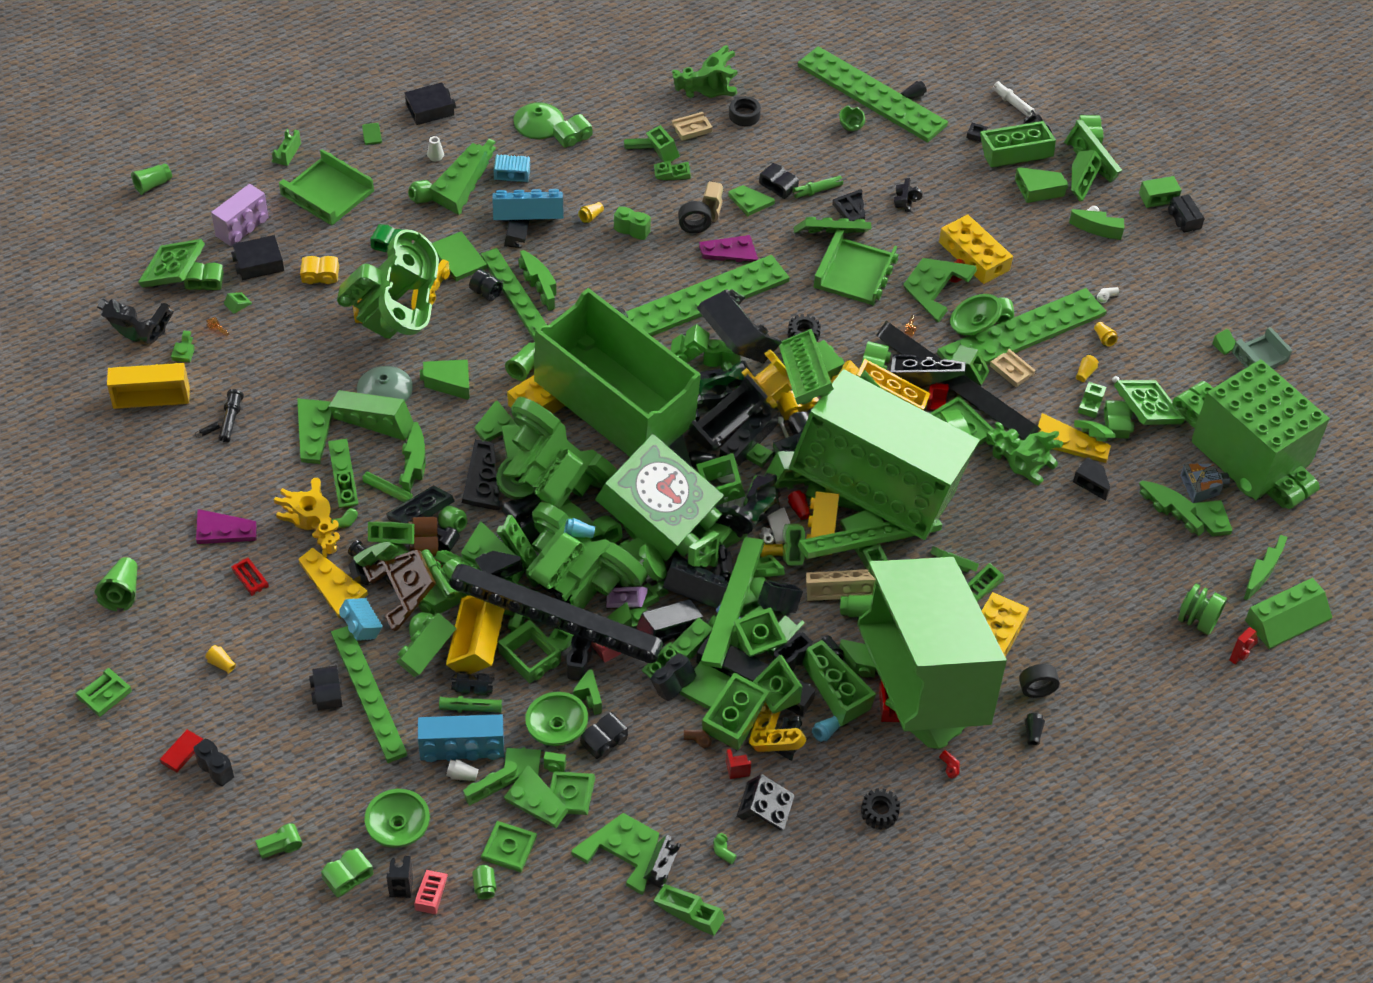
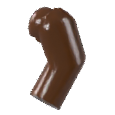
M684 730V740H694L702 748H708L711 745L712 740L704 730Z

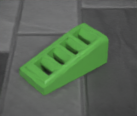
M991 563L983 568L968 583L970 589L973 587L979 592L978 595L973 593L976 601L978 602L1002 583L1004 575ZM989 574V575L992 576L994 579L991 580L987 575ZM983 578L989 583L988 585L982 581ZM979 583L984 589L981 590L976 584Z

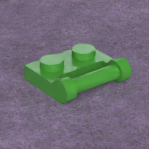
M107 668L103 671L102 676L84 690L80 689L75 695L82 703L101 717L130 694L132 689L116 673ZM103 684H105V685H104L102 688H100L97 692H95L93 695H91V694H92L94 691H96L99 687H101Z

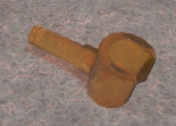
M911 315L905 329V333L911 336L914 335L917 326L913 325L914 315Z
M216 317L206 320L209 330L216 328L226 337L230 334L221 327Z

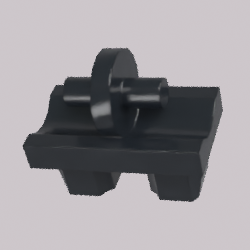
M906 178L904 184L896 185L897 196L894 197L895 207H904L905 212H911L912 201L916 202L923 197L922 190L918 187L912 188L910 186V178Z

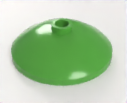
M542 102L527 104L514 115L516 130L523 136L532 139L552 137L553 127L557 123L564 121V117L559 109Z
M991 294L972 296L955 308L950 318V324L958 334H980L997 322L1002 312V304L996 296Z
M551 692L538 697L531 703L526 713V727L530 735L538 742L551 746H560L573 742L583 734L588 724V712L584 703L578 697L566 692Z
M392 789L379 794L370 802L365 812V826L370 837L377 843L392 848L405 847L419 840L426 832L430 822L429 808L424 799L417 793L407 789ZM397 823L402 824L400 827L395 826Z

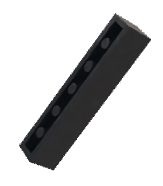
M710 635L697 651L696 663L698 664L702 659ZM729 645L722 668H712L730 677L733 673H736L753 682L770 664L760 661L755 656L750 657L739 648ZM798 680L802 685L801 701L786 709L803 717L814 700L816 689L809 683Z

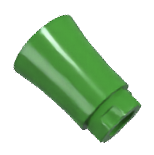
M167 164L134 171L131 173L134 187L142 195L150 189L171 180L172 172Z
M529 342L505 363V369L511 377L519 381H524L527 378L529 372L534 367L535 342Z
M872 595L841 596L840 615L860 617L870 609Z

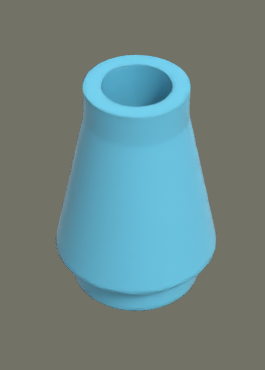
M575 518L567 519L564 533L572 537L593 538L595 526Z
M835 716L817 722L812 728L813 736L820 742L827 741L840 727V724Z

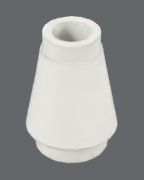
M436 136L429 139L427 156L431 161H440L444 156L440 139Z
M458 759L456 761L450 760L446 776L451 777L453 780L476 781L479 769Z

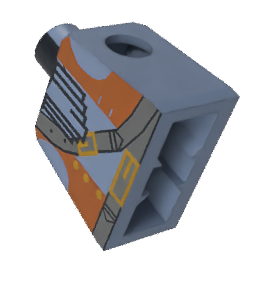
M1184 464L1180 475L1192 503L1220 495L1223 484L1230 482L1229 474L1227 472L1218 473L1214 464Z

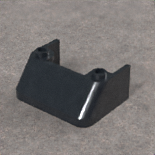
M726 289L698 305L697 309L726 346L737 355L765 363L768 358L764 353L769 349L774 353L782 343L781 340L770 337L766 327L761 324L758 326L750 320L739 306L745 297L733 289Z
M747 374L741 385L697 423L693 420L687 433L708 451L711 449L715 451L722 445L721 441L753 413L757 415L764 409L762 405L768 396Z

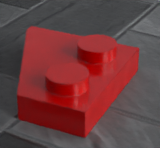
M1249 627L1237 639L1229 659L1233 664L1236 665L1240 660L1245 661L1250 654V650L1258 643L1257 632Z

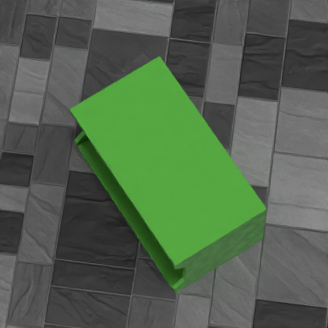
M589 288L581 293L571 308L551 324L541 325L535 330L534 381L629 457L652 434L666 446H670L688 430L691 422L695 420L701 374Z
M843 369L832 383L834 390L827 396L821 397L810 411L788 468L926 540L953 498L980 440Z
M940 557L869 561L867 570L875 578L870 609L859 617L857 626L903 730L917 731L992 725L1007 659L955 558Z

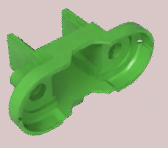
M402 230L389 243L388 259L378 268L370 264L359 266L340 285L337 297L339 305L343 307L353 305L358 308L359 312L356 319L362 322L364 327L384 338H391L397 332L405 335H415L427 326L431 315L432 304L428 303L430 289L437 278L438 254L432 243L425 236L413 230ZM418 289L414 310L396 302L408 290Z
M518 397L512 405L511 413L514 422L520 427L512 442L520 449L503 474L506 477H519L523 473L519 482H527L535 489V495L544 502L560 509L571 492L583 497L590 485L601 488L618 471L607 459L594 450L580 451L567 440L565 425L541 405L524 397Z
M540 502L532 512L534 525L540 535L532 543L533 549L539 555L526 570L531 586L535 587L539 583L547 589L553 587L563 594L562 598L564 601L572 595L570 598L571 605L584 609L597 591L608 596L616 585L621 587H640L647 579L648 574L640 562L615 543L609 542L606 539L591 542L585 537H572L564 533L567 519L572 518L557 507L546 502Z

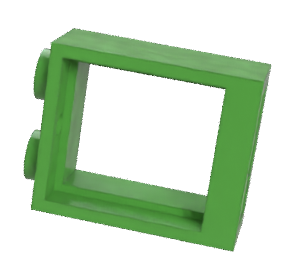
M733 453L697 464L699 474L707 481L734 473V482L715 487L724 495L717 505L746 497Z
M530 620L498 641L499 653L529 684L534 680H539L545 672L556 668L561 662V650ZM532 639L548 656L529 669L513 651Z

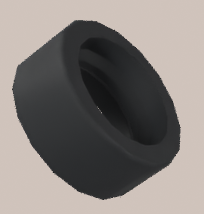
M740 96L731 101L729 118L734 124L744 127L752 126L760 119L761 106L756 99ZM739 108H749L754 112L751 114H740L736 110Z
M691 201L681 206L678 211L681 229L687 233H701L707 230L712 222L709 206L700 201ZM692 214H701L704 216L701 220L690 221L685 219L687 216Z
M1049 664L1030 666L1019 675L1021 690L1027 697H1045L1054 693L1060 686L1057 670Z

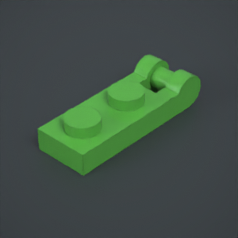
M508 761L503 769L488 774L477 783L468 785L463 790L468 805L470 806L515 782L519 778L517 764L514 761Z

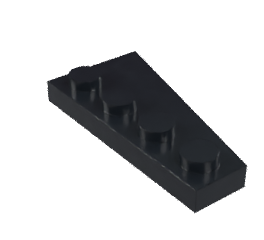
M475 439L461 503L500 510L494 443Z

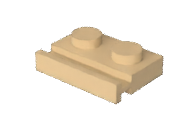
M703 112L672 120V126L675 127V131L681 141L711 133L713 128L708 119L704 117Z
M1010 349L990 363L991 368L1015 387H1018L1028 380L1031 375L1034 376L1035 369Z

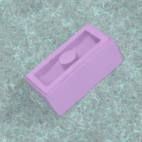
M614 588L607 596L606 608H619L626 602L629 607H642L648 588Z

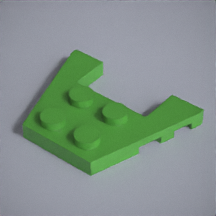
M922 258L903 286L939 323L948 310L947 307L934 301L952 275L969 282L977 268L974 265Z
M622 813L573 848L571 855L588 864L599 848L608 851L636 867L627 880L626 886L643 895L647 880L643 879L658 843L659 832Z

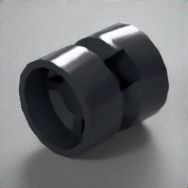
M479 269L471 277L469 288L477 294H482V297L487 300L494 301L502 291L503 282L486 271Z

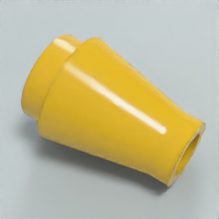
M600 202L583 206L579 210L578 216L582 222L590 223L604 211V207Z
M1102 322L1095 324L1094 330L1102 344L1108 347L1113 346L1118 340L1117 332Z
M1086 355L1082 358L1076 375L1077 380L1085 382L1098 368L1099 362L1094 356Z
M212 646L205 655L209 664L224 670L228 674L236 667V664L221 646Z

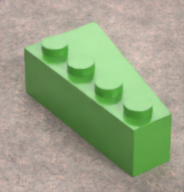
M339 390L329 405L334 419L404 441L407 438L408 430L412 429L414 424L404 399Z

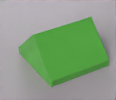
M771 608L734 620L739 647L750 657L787 644L786 637Z
M779 655L753 681V683L770 691L765 702L774 714L801 701L802 685L782 655Z

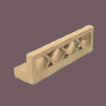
M867 569L806 573L807 600L841 599V596L872 595L875 578Z

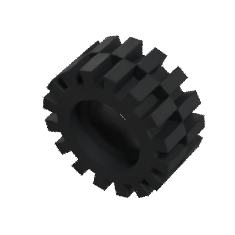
M801 314L800 317L796 315L795 319L791 318L788 324V338L802 333L798 329L805 328L808 330L812 329L818 342L821 331V324H819L818 319L815 320L814 316L810 318L809 314L804 317V314Z
M877 788L875 793L871 790L868 795L864 796L861 814L862 819H866L865 823L867 825L872 823V828L875 829V826L878 825V829L882 830L883 826L887 829L890 825L893 826L900 812V801H897L898 797L896 795L892 797L893 792L889 791L887 794L886 789L879 792V788ZM875 804H884L889 811L886 814H878L873 811L872 807Z

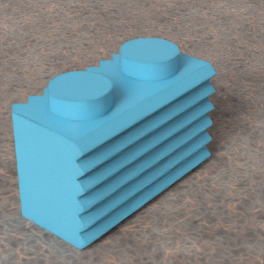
M496 155L494 180L528 182L530 174L529 156Z
M367 598L345 599L339 611L340 616L347 623L349 631L356 640L375 639L382 629V624L377 619L372 607H370Z

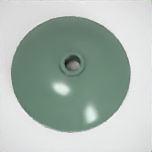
M380 366L370 369L360 377L357 383V393L404 399L405 402L410 398L413 390L412 380L405 371L392 366Z

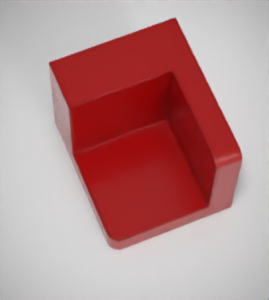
M936 383L930 385L928 391L930 395L926 410L934 411L946 404L948 384Z
M728 749L726 752V765L729 778L749 777L751 774V761H748L747 755L733 757L731 749Z

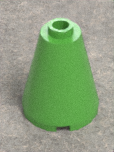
M128 557L119 559L97 584L94 592L98 597L97 601L103 607L112 611H117V608H124L123 611L132 607L136 597L138 568L137 563L133 559Z

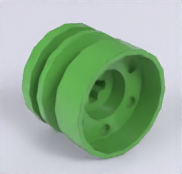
M1196 583L1186 594L1181 604L1178 621L1184 622L1188 615L1190 616L1187 622L1188 626L1192 625L1195 619L1199 620L1197 630L1210 635L1224 609L1227 597L1215 592L1208 599L1206 598L1208 588H1204L1199 595L1201 585Z

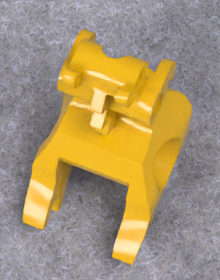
M769 349L764 353L771 361L767 368L758 373L756 377L747 368L741 373L744 377L748 374L768 396L765 403L774 409L778 406L776 402L781 398V393H788L792 387L784 364Z
M313 478L311 480L312 489L308 492H291L282 488L280 494L285 497H275L274 503L281 505L288 512H277L276 518L289 521L297 528L304 530L314 529L315 532L312 534V537L318 539L317 544L321 545L323 549L322 555L327 557V554L335 553L337 551L336 542L340 540V535L337 532L334 533V530L338 528L339 523L333 520L332 524V519L329 517L330 503L322 496L320 479Z

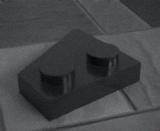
M862 189L833 199L832 205L843 218H847L849 221L865 220Z

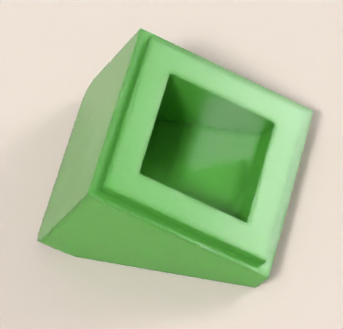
M379 123L362 125L365 145L382 143Z
M242 292L227 293L224 305L233 314L252 304Z
M1225 329L1215 335L1212 345L1226 355L1233 351L1236 341L1231 332Z

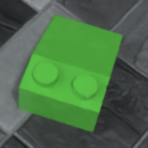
M733 673L703 718L702 730L726 745L739 750L751 731L770 691Z

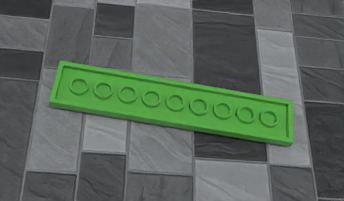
M819 46L798 62L799 68L927 143L948 126L947 120Z
M769 255L626 311V313L628 314V319L650 336H654L702 317L697 309L698 305L726 289H733L747 299L789 282L790 277L776 259Z
M1085 288L1016 316L1011 320L992 326L980 334L970 335L938 348L937 353L942 360H952L953 354L959 346L979 350L983 360L988 365L1001 354H1005L1008 349L1017 353L1106 315L1107 311Z
M812 329L781 341L782 343L779 348L797 404H807L815 397H824L830 394L834 388Z

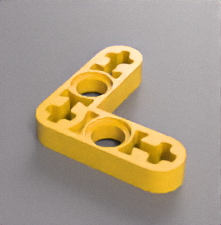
M765 702L754 723L749 743L757 752L797 750L805 744L806 737L798 728L775 730L780 712L772 713ZM766 721H769L765 727H761ZM781 737L779 742L774 743L775 739Z

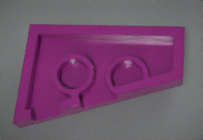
M750 235L699 242L703 259L721 261L730 259L736 260V262H754L758 260Z
M198 509L197 544L257 541L256 521Z

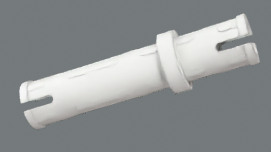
M999 81L994 84L996 88L992 87V90L998 93L1004 101H1008L1026 117L1032 116L1031 110L1035 112L1034 108L1030 107L1016 96L1013 90L1007 89Z

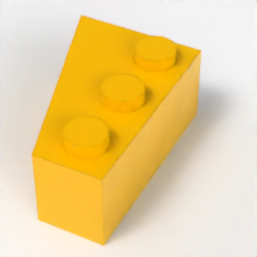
M816 491L815 498L811 497L810 509H814L813 516H809L808 527H811V534H807L806 539L835 533L839 494Z

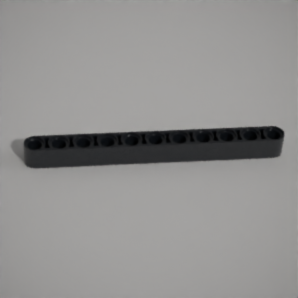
M888 321L884 322L876 334L878 338L901 354L917 355L918 359L926 360L927 357H933L935 361L940 362L942 360ZM962 375L942 381V383L948 384L949 388L1009 430L1015 429L1023 440L1030 434L1041 431L1040 427L967 376Z
M458 564L449 579L450 587L456 591L646 663H655L663 646L662 641L655 636L465 564Z

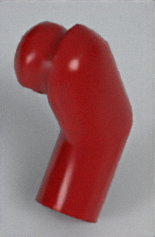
M944 750L939 758L947 764V776L949 778H956L960 773V762L947 750Z

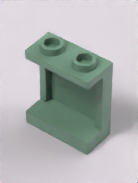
M1269 327L1263 336L1247 343L1242 339L1236 341L1232 353L1246 368L1262 359L1273 369L1289 361L1292 349L1281 339L1278 333Z

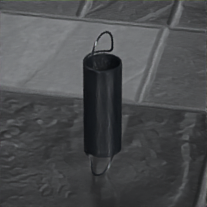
M215 422L200 429L199 433H202L203 437L221 427L218 422Z

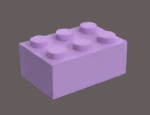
M248 184L211 212L216 237L229 246L239 242L242 237L251 233L254 228L269 218L265 193L251 184Z

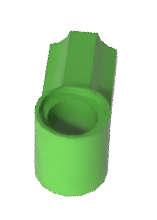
M295 824L283 825L278 829L277 833L255 840L262 859L282 851L287 853L296 851L303 844Z

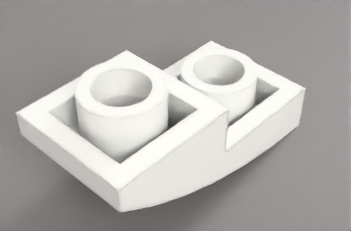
M781 508L767 516L776 544H785L783 528L785 524H790L785 508Z

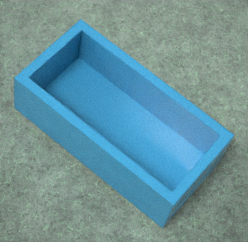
M533 189L531 192L514 190V193H507L506 190H497L496 193H493V220L564 219L563 193L559 192V189H549V192H542L540 189Z
M503 714L418 717L420 760L434 762L436 760L456 761V759H468L474 761L478 758L496 760L504 757Z

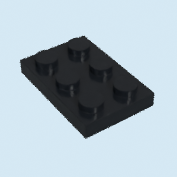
M433 485L389 511L386 515L391 522L408 523L411 522L413 517H432L433 514L449 506L455 500L453 495Z

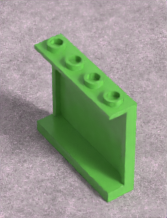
M321 149V159L290 183L284 179L280 181L279 188L282 196L332 226L373 193L374 185L371 177L364 175L356 168L349 166L331 153Z
M837 229L815 274L814 288L874 305L876 300H880L882 296V287L885 288L887 285V275L891 276L892 264L897 263L899 254H896L897 246H894L891 253L844 239V230Z

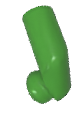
M349 508L342 518L332 519V524L333 520H336L339 523L338 528L350 527L357 519L358 513L354 508Z
M719 833L713 841L714 852L718 857L732 864L737 855L727 849V836Z

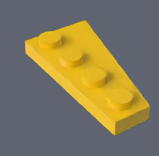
M1043 413L1041 414L1038 425L1041 428L1040 432L1051 433L1059 431V435L1055 439L1062 441L1064 444L1061 448L1052 449L1107 463L1111 445L1103 441H1097L1096 438Z
M311 548L298 559L301 567L315 583L317 589L323 594L339 619L341 618L339 609L345 599L365 598L368 595V591L364 587L353 581L350 576L316 549Z

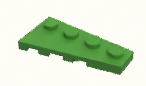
M297 398L301 462L320 464L333 416L329 407L331 402Z

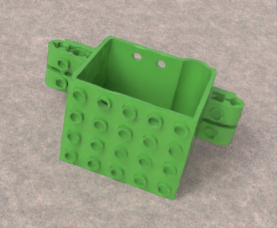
M1262 359L1214 388L1207 382L1201 381L1173 399V403L1185 417V420L1195 428L1192 443L1220 469L1227 472L1229 477L1236 482L1239 490L1246 496L1258 500L1265 494H1268L1282 508L1291 509L1319 491L1318 481L1306 468L1309 467L1315 457L1330 418Z

